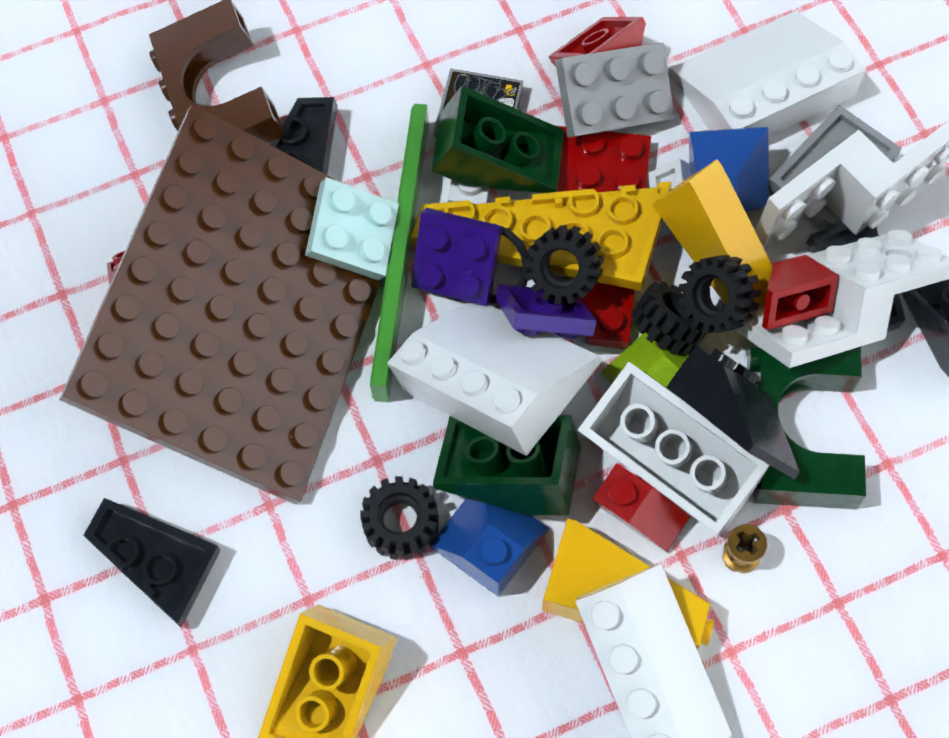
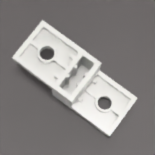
M949 121L895 163L884 155L860 130H857L768 198L755 231L760 242L766 246L776 237L780 241L783 240L797 227L798 220L805 215L809 218L813 217L825 205L855 235L866 226L874 229L889 215L888 209L896 203L900 207L905 205L918 192L916 187L924 181L928 185L933 183L946 170V166L943 164L949 160Z
M890 230L887 234L872 238H860L857 242L846 245L829 246L826 250L811 253L808 256L839 275L833 312L766 330L762 327L764 307H760L758 311L750 312L754 316L750 322L743 323L744 326L735 329V331L789 368L886 338L894 295L949 279V257L943 255L939 248L927 246L912 238V234L904 230Z

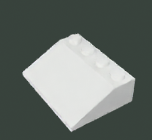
M794 11L670 68L669 73L709 130L767 126L768 137L855 97L866 69L844 41L798 11Z
M469 302L413 332L387 364L404 392L527 456L599 366L602 359L599 355L549 332L540 331L538 335L519 333L512 328L503 311L490 305L483 306Z

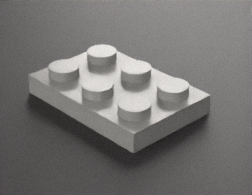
M663 42L555 60L568 138L675 119Z
M838 105L769 178V189L776 193L857 130H860L892 162L899 156L902 148ZM826 205L810 218L824 229L833 227L840 221L839 217Z

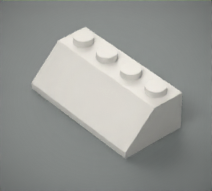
M630 362L627 363L578 429L579 432L718 536L722 535L746 503L770 466L748 453L686 402Z
M661 563L577 597L576 605L630 738H729L732 736Z

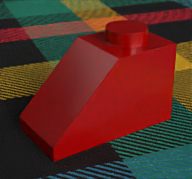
M807 255L774 262L767 288L762 327L770 330L833 312L839 275Z
M618 463L615 464L592 498L598 507L665 552H668L691 518L690 515L658 490Z

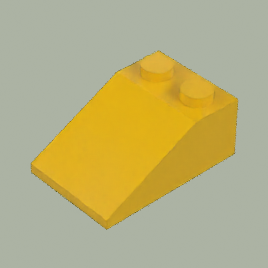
M319 604L301 612L258 738H357L382 683L398 637Z

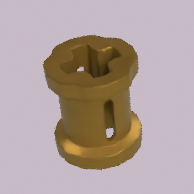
M742 524L735 527L730 532L727 542L723 547L722 559L725 566L733 572L743 574L753 571L758 566L760 559L764 556L767 549V539L764 533L758 527L751 524ZM738 545L741 548L749 546L752 551L750 553L745 550L740 553L736 548Z

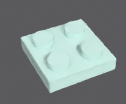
M326 177L320 182L305 256L376 280L382 279L386 275L399 203Z

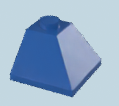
M768 127L689 131L690 176L718 159L745 212L765 207L769 198Z
M466 498L429 545L433 550L498 597L547 534L549 528L531 515Z

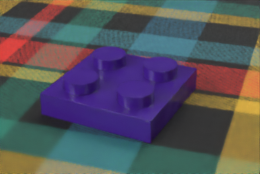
M425 208L420 215L411 287L487 306L491 302L503 226Z
M498 285L496 301L512 328L517 332L525 335H538L540 331L554 332L557 336L566 339H577L579 335H594L597 321L580 298L575 303L568 304L566 300L559 305L554 304L555 298L551 297L548 301L542 299L541 297L544 292L540 289L535 293L531 287Z

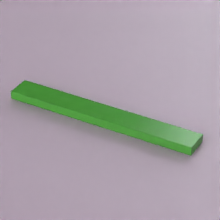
M414 104L411 108L397 200L399 206L389 254L370 378L372 398L378 402L389 403L393 373L387 362L396 353L412 246L410 236L415 225L429 129L428 108L426 104Z

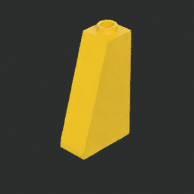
M716 159L679 183L652 205L694 262L709 257L730 255V257L741 258L740 265L749 264L753 269L747 275H757L759 280L758 283L752 284L753 290L761 289V297L753 298V302L759 303V308L765 307L772 264L723 166ZM715 278L711 286L727 307L729 301L728 289L721 279Z
M567 518L543 598L542 611L584 623L575 602L578 596L648 569L650 566L578 521ZM667 577L696 649L698 650L700 644L708 646L714 626V620L707 618L710 604Z

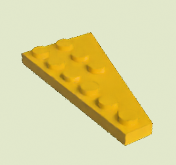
M670 181L659 182L657 187L635 189V185L620 186V191L597 193L594 189L541 193L532 194V199L513 201L508 196L495 198V202L472 204L469 200L422 204L410 238L413 246H417L420 215L425 208L508 228L523 241L527 251L534 244L535 240L551 228L557 229L560 225H567V229H571L573 226L581 228L579 233L584 235L586 232H589L593 236L590 239L591 243L595 244L598 242L601 247L597 252L599 256L603 255L604 263L600 266L603 272L597 281L599 283L642 291L663 221L652 204L672 189ZM501 235L497 262L522 267L521 256L516 246L505 236ZM558 250L551 255L550 267L554 274L569 277L577 275L579 265L572 253L566 250Z

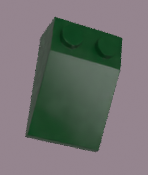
M462 85L441 111L432 172L466 186L536 193L556 192L558 189L564 129Z
M559 415L527 456L449 416L433 480L434 488L526 515H569L581 451V444L572 416Z

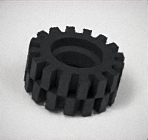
M560 225L557 229L553 227L535 240L526 253L529 255L524 260V267L529 268V271L525 274L527 281L533 279L535 284L531 289L535 293L539 289L544 292L541 298L545 301L552 297L555 298L554 304L561 305L566 300L568 304L575 303L579 298L585 297L602 276L603 269L600 266L604 263L603 255L599 256L597 252L601 247L598 242L595 244L591 243L590 239L593 236L589 232H586L584 235L579 233L580 227L573 226L571 229H567V225ZM566 250L576 257L579 269L574 278L562 279L553 273L550 267V258L553 252Z
M721 255L700 259V261L693 262L689 266L691 270L685 271L681 277L687 283L679 284L678 292H685V298H680L678 301L680 306L687 305L688 310L683 312L686 319L695 318L691 323L694 328L703 327L702 332H715L716 334L743 327V323L750 322L754 318L750 312L758 311L760 304L753 302V298L761 297V289L753 290L752 284L758 283L759 280L757 275H747L753 269L749 264L740 265L741 258ZM715 278L721 279L728 289L729 301L724 310L717 309L710 297V286Z
M653 282L631 312V315L634 316L632 321L634 324L639 325L637 329L641 334H648L646 338L652 343L655 340L659 343L658 348L662 350L669 348L671 354L677 355L679 352L682 356H686L692 352L696 345L698 346L707 333L702 332L703 327L696 329L691 325L695 319L694 317L689 319L684 317L683 312L688 310L687 305L680 306L678 299L685 298V292H678V287L673 284L669 288L667 282H661L660 284Z
M395 476V482L389 483L388 478L381 481L382 487L377 489L374 485L369 490L370 497H364L363 511L360 510V519L364 535H366L369 545L376 547V551L380 555L384 556L387 553L390 559L398 560V555H404L405 560L411 559L412 553L417 551L421 555L425 552V545L433 541L435 532L438 533L439 515L436 500L433 495L430 496L428 487L424 484L421 487L418 486L416 479L409 478V482H403L402 476ZM396 504L408 505L416 512V522L406 532H393L383 522L386 511Z

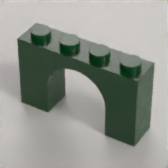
M755 345V347H749L747 368L760 377L756 385L770 395L778 415V404L788 395L798 391L816 390L853 393L862 377L861 346L789 368ZM785 433L800 473L796 479H793L770 465L754 489L755 503L857 510L866 497L865 455L810 451L796 444Z

